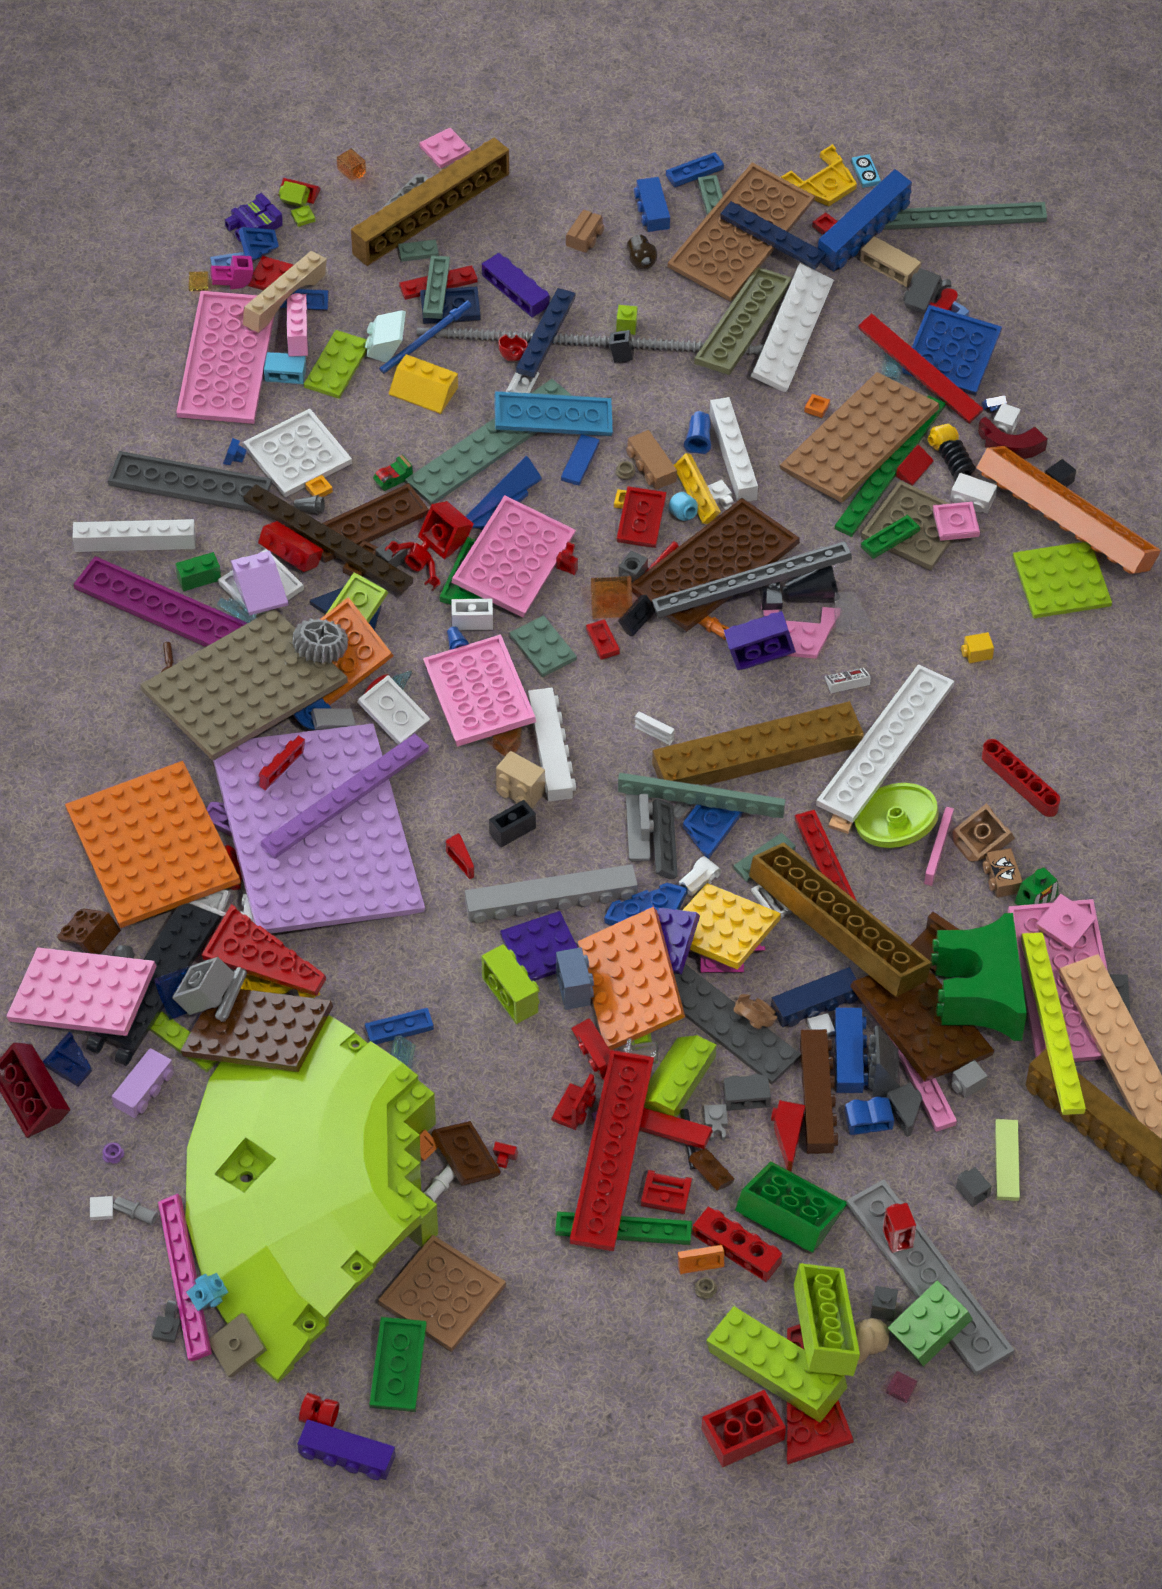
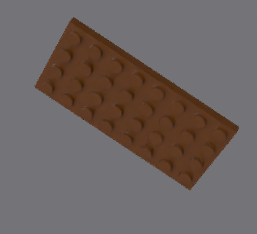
M741 498L631 583L629 588L638 597L646 594L652 602V599L775 563L800 543V538ZM732 596L679 611L666 617L688 632Z

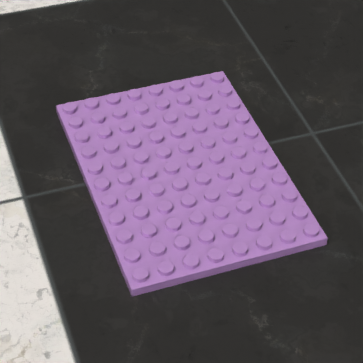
M374 724L252 738L213 761L253 922L263 927L269 933L396 917L425 911L389 779L276 859L260 846L261 840L382 757ZM298 735L304 738V752L266 791L259 787V773L264 766H268L277 753L280 754L285 749L289 741H293Z

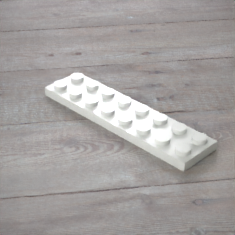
M801 263L798 265L751 377L780 391L786 392L832 286L833 279Z

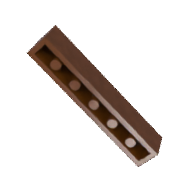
M827 1029L801 1030L800 1032L807 1154H832L834 1146H838V1133H834V1127H837V1114L832 1112V1108L836 1107L835 1094H831V1089H834V1075H830V1070H833V1056H829L828 1051H832V1039L827 1038Z

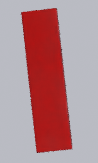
M646 1108L643 1111L639 1130L701 1149H705L713 1132L712 1127Z

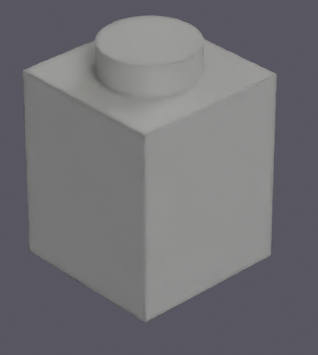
M974 1060L953 1072L951 1085L957 1094L960 1093L966 1098L984 1088L988 1076Z

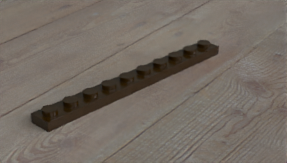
M255 484L243 496L244 502L280 522L399 595H402L413 584V577L259 485Z

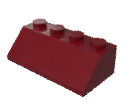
M13 1042L0 1058V1093L26 1138H29L60 1123L69 1113L70 1108L32 1044Z

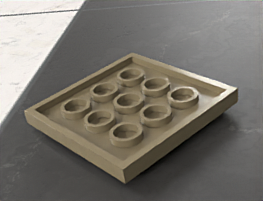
M900 480L861 533V538L864 540L868 539L908 514L920 526V531L888 551L932 571L953 541H940L933 513V505L950 503Z

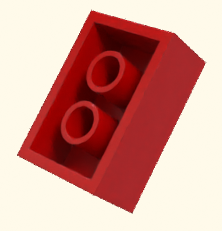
M765 1389L702 1417L701 1430L722 1468L785 1440L786 1427Z

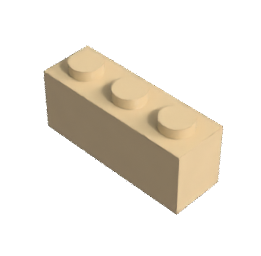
M875 236L861 249L860 262L905 287H908L913 274L917 273L921 267V262L916 258L907 255L900 249L887 244Z

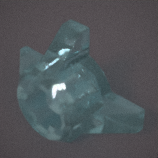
M412 671L397 674L392 679L403 690L412 675Z

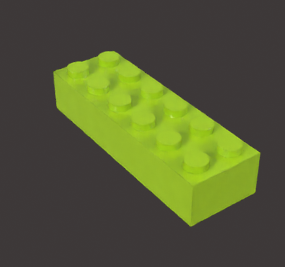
M799 1263L793 1286L808 1371L837 1374L839 1376H854L860 1352L844 1268Z
M735 1306L731 1308L706 1340L710 1353L818 1422L823 1420L847 1389L845 1375L839 1376L837 1374L808 1371L804 1349Z

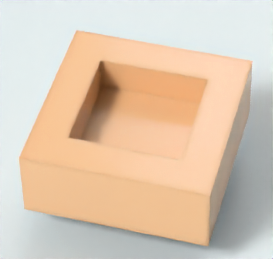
M833 814L828 828L848 834L853 823Z

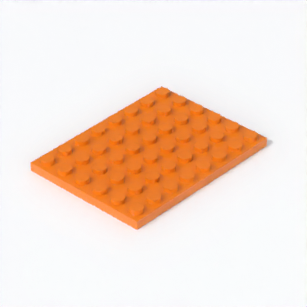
M183 761L65 804L120 928L241 883Z

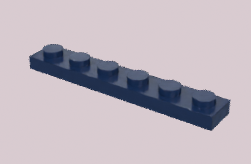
M732 201L720 213L721 219L814 270L826 257L824 251Z
M557 288L516 367V373L535 378L575 300V292Z

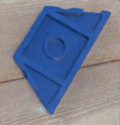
M696 805L683 822V828L702 854L709 859L744 812Z

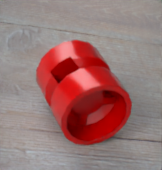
M308 1392L300 1408L299 1422L306 1423L308 1419L333 1427L339 1413L340 1403L328 1398L323 1401L321 1396Z

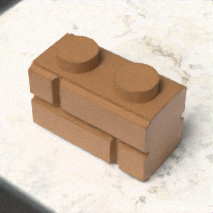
M582 210L566 234V246L587 253L589 248L594 247L596 237L598 235L601 236L604 231L603 217L595 213L592 214L590 211Z

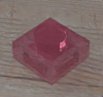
M896 1371L886 1389V1393L907 1403L917 1386V1380Z

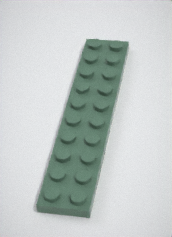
M553 379L532 392V394L572 396ZM494 418L406 478L405 483H409L414 491L430 505L435 504L538 432L495 430Z

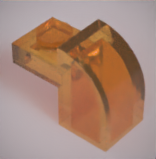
M521 727L494 735L492 737L493 749L503 756H506L510 751L516 753L522 743Z

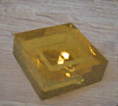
M208 271L189 272V291H208Z

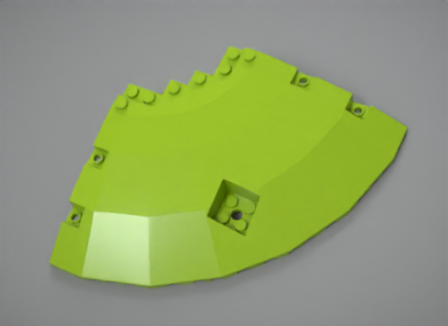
M330 1015L326 1019L299 1072L220 1062L208 1080L187 1146L185 1219L201 1276L204 1274L210 1276L217 1273L223 1281L228 1293L221 1298L223 1302L217 1305L216 1308L227 1324L241 1313L247 1315L267 1349L253 1362L277 1383L294 1369V1364L310 1350V1345L326 1331V1327L329 1325V1317L373 1273V1269L377 1267L376 1264L388 1252L390 1253L407 1236L422 1248L432 1235H438L437 1204L421 1191L419 1135L422 1130L425 1129L428 1132L436 1124L435 1093L421 1083L418 1075L404 1063L373 1042L367 1043L354 1030ZM354 1044H358V1045H359V1046L356 1047V1048L352 1047ZM244 1175H251L253 1177L250 1182L240 1180ZM355 1266L361 1267L359 1270L353 1269ZM307 1324L313 1325L312 1328H306L305 1326Z

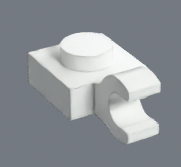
M722 480L708 485L716 504L720 502L725 510L732 506L731 503L734 502L732 492Z

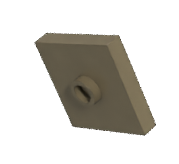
M241 1313L209 1338L213 1352L229 1377L235 1376L267 1351L247 1315Z

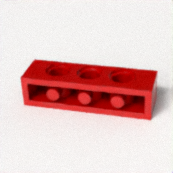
M708 1206L693 1224L692 1236L710 1247L722 1245L725 1257L764 1282L770 1279L782 1263L783 1253L776 1246L762 1241L757 1234L748 1232L736 1221L732 1222L719 1210H713ZM716 1230H723L724 1232L718 1233ZM734 1242H742L743 1244L737 1245ZM758 1253L762 1256L756 1257L752 1254Z

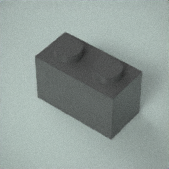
M919 268L918 272L913 274L911 279L912 286L910 290L905 292L903 298L906 308L925 314L928 305L934 302L943 282L941 276Z
M768 1074L724 1078L723 1091L727 1111L770 1107L771 1094Z

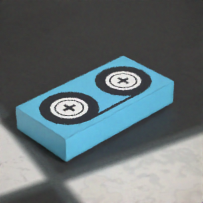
M870 154L852 158L851 162L862 188L875 186L881 182Z

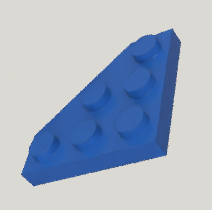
M665 883L659 885V889L650 892L648 890L632 895L631 899L623 902L620 900L612 902L604 917V923L614 925L651 907H654L657 912L659 908L679 910L687 895V888Z

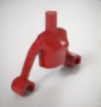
M392 541L385 548V551L390 549L393 552L392 557L400 550L410 549L405 557L406 564L415 571H421L428 564L430 578L424 584H431L433 586L432 591L440 585V579L436 576L434 560L427 551L431 546L429 541H424L422 545L414 542L398 544L396 541Z

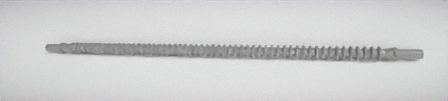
M417 327V335H423L431 328ZM448 327V329L443 328L434 336L436 338L447 337L448 339L450 337H453V339L458 337L459 340L462 337L464 340L475 338L476 341L478 338L481 341L483 339L487 341L489 339H492V341L497 339L499 342V338L507 334L509 338L518 335L528 343L534 332L531 334L528 331L525 334L523 331L512 333L511 330L509 333L506 330L504 332L500 330L498 332H495V330L490 332L489 329L487 331H484V329L473 331L472 328L470 330H467V328L465 330H462V328L456 330L455 327L452 330ZM562 333L556 335L553 341L554 345L556 343H559V345L570 343V346L576 344V346L578 344H581V346L587 344V347L589 345L593 347L595 345H598V347L603 345L604 348L608 345L610 348V338L606 336L601 338L600 335L598 337H595V335L593 337H590V335H587V337L582 335L580 337L578 334L576 336H573V334L562 336ZM632 337L633 346L637 347V349L642 347L643 350L645 348H648V350L659 348L660 351L662 349H665V351L667 349L671 351L676 349L678 352L681 349L682 352L684 350H687V352L693 350L695 353L696 350L699 352L704 345L701 341L699 343H696V341L691 343L690 340L688 342L684 340L682 342H679V340L674 342L672 339L669 342L668 339L657 341L655 338L652 341L651 338L649 340L645 338L643 340H640V338L635 340ZM750 344L744 355L746 353H749V356L751 354L760 355L764 344H759L758 346Z

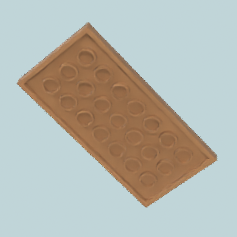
M753 162L668 262V268L730 302L743 288L751 274L763 264L775 248L721 219L720 213L732 201L789 232L815 201L814 195Z
M876 372L780 464V469L843 503L939 409V403Z

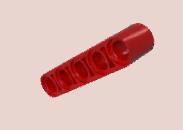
M988 739L984 742L982 751L984 763L1042 815L1046 817L1055 816L1060 805L1059 794L996 739Z

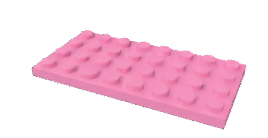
M211 291L200 292L176 412L178 418L255 424L266 355L269 349L274 322L273 317L271 322L259 333L243 325L244 307L258 295Z
M1093 899L1072 901L1096 917L1095 922L1072 951L1036 928L1037 922L1053 903L1009 906L1008 913H1013L1024 998L1035 1056L1037 1057L1046 1049V1044L1020 939L1022 933H1043L1074 1062L1103 1060L1058 973L1061 967L1099 954L1107 969Z

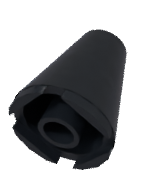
M832 565L798 575L786 581V586L783 587L784 596L789 598L790 601L840 600Z

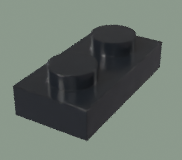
M646 594L641 595L618 620L627 635L634 636L656 612Z

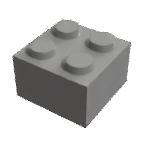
M219 957L192 965L175 992L173 999L189 1015L203 1012L212 1007L216 1008L221 1004L222 996L230 986L235 973Z

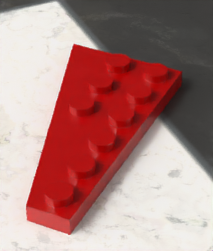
M232 904L202 953L203 960L207 961L219 957L231 969L236 970L238 967H241L249 975L314 996L318 995L326 981L324 973L308 961H304L295 951L288 949L284 946L283 942L263 927L256 925L247 915H243Z
M800 1324L787 1328V1339L804 1349ZM839 1400L821 1422H818L787 1402L788 1465L854 1443Z

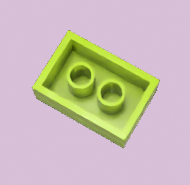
M502 944L481 955L482 978L514 1022L518 1024L537 1014L538 1004H540L538 998L539 987L535 981L530 980L525 967L518 964L514 952L508 950Z

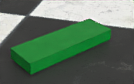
M907 514L861 542V548L872 559H875L918 533L920 526Z

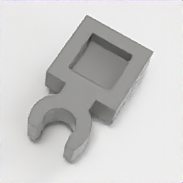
M726 1104L704 1105L705 1126L712 1127L713 1130L710 1141H713L715 1133L721 1134L722 1141L726 1139V1131L723 1127H728Z

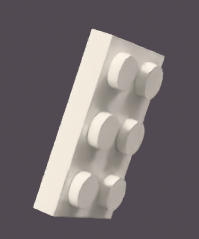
M389 675L357 701L398 745L430 721V718Z

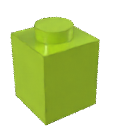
M285 181L284 185L280 187L279 197L283 203L303 207L306 206L310 190L304 185Z
M618 305L616 332L630 330L631 335L636 334L638 306Z

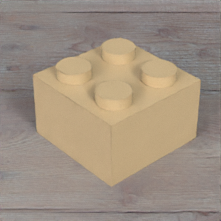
M510 751L496 767V791L503 798L509 797L514 800L516 804L525 800L533 808L545 794V769Z

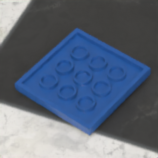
M928 305L912 348L963 392L976 396L1001 334L1002 326ZM903 368V374L913 376L905 368Z

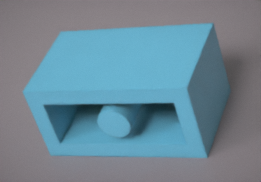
M267 352L264 367L265 381L304 384L307 367L306 356H288L285 353Z

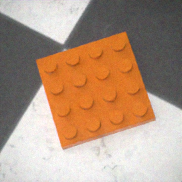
M349 597L320 618V620L327 619L329 622L334 621L335 625L340 624L341 628L345 629V633L348 635L346 653L338 661L332 660V663L347 676L348 683L322 697L326 704L329 705L333 704L394 657Z

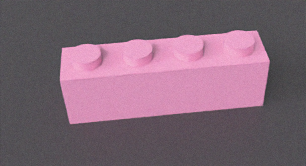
M295 293L287 298L288 356H308L306 294Z

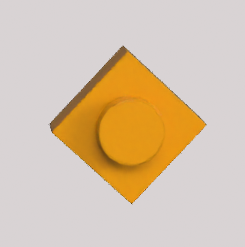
M323 475L305 483V488L312 496L319 495V497H325L333 492L332 486Z

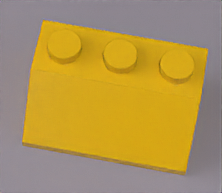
M405 354L396 368L389 395L441 414L458 389V373Z

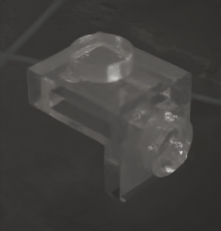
M632 1037L627 1038V1046L624 1047V1052L654 1057L653 1064H658L659 1046L656 1041L635 1044Z

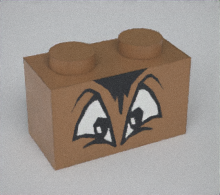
M1012 849L987 852L986 859L983 862V870L985 874H989L990 890L995 891L997 898L1017 894L1023 881Z

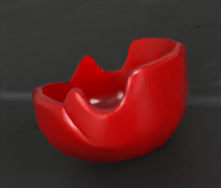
M505 334L499 338L498 342L500 354L508 361L520 360L528 346L527 341L518 335L509 338Z

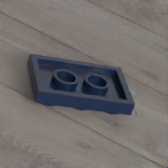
M478 287L446 288L442 319L448 316V312L452 309L458 308L468 300L472 307L464 312L462 317L456 322L481 320ZM420 290L422 317L426 290ZM423 318V324L438 323L442 319Z

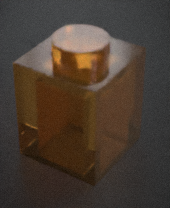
M350 148L337 156V169L353 181L356 178H361L366 173V162Z

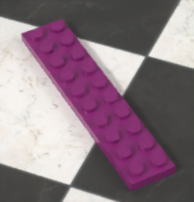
M96 556L74 582V589L205 647L247 624V622Z

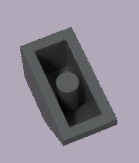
M909 1083L887 1093L892 1113L907 1137L912 1134L922 1101L920 1091L918 1089L915 1090L912 1083Z

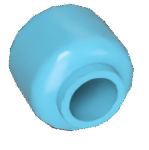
M686 492L676 493L670 499L669 511L679 520L688 521L697 514L698 503Z

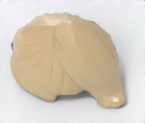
M865 1319L855 1325L860 1352L858 1365L864 1362L870 1354L885 1351L890 1335L887 1325L878 1319Z

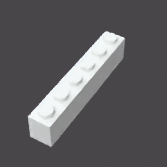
M730 398L710 400V417L737 501L741 498L746 501L757 500L758 484Z
M194 519L73 522L75 552L195 549L196 532Z
M553 688L529 690L528 700L536 718V722L532 724L541 768L545 769L547 800L549 802L572 799L573 791H576L575 778L571 779L570 774H573L571 761L567 762L569 748L563 742L566 740L565 729L560 727L563 721L561 712H557L559 707L558 695H554Z

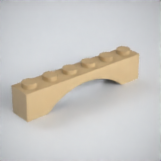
M310 251L244 307L243 325L259 333L271 322L280 306L293 292L305 285L314 286L325 276L327 259Z

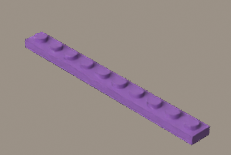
M413 734L261 840L260 846L276 859L428 752L429 746L416 734Z

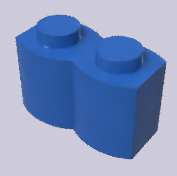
M874 1097L869 1101L855 1099L845 1104L844 1113L850 1135L893 1129L894 1117L889 1098Z

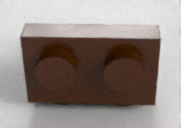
M83 908L74 914L71 921L61 929L57 938L61 942L79 944L85 953L101 955L120 933L121 929L109 912Z

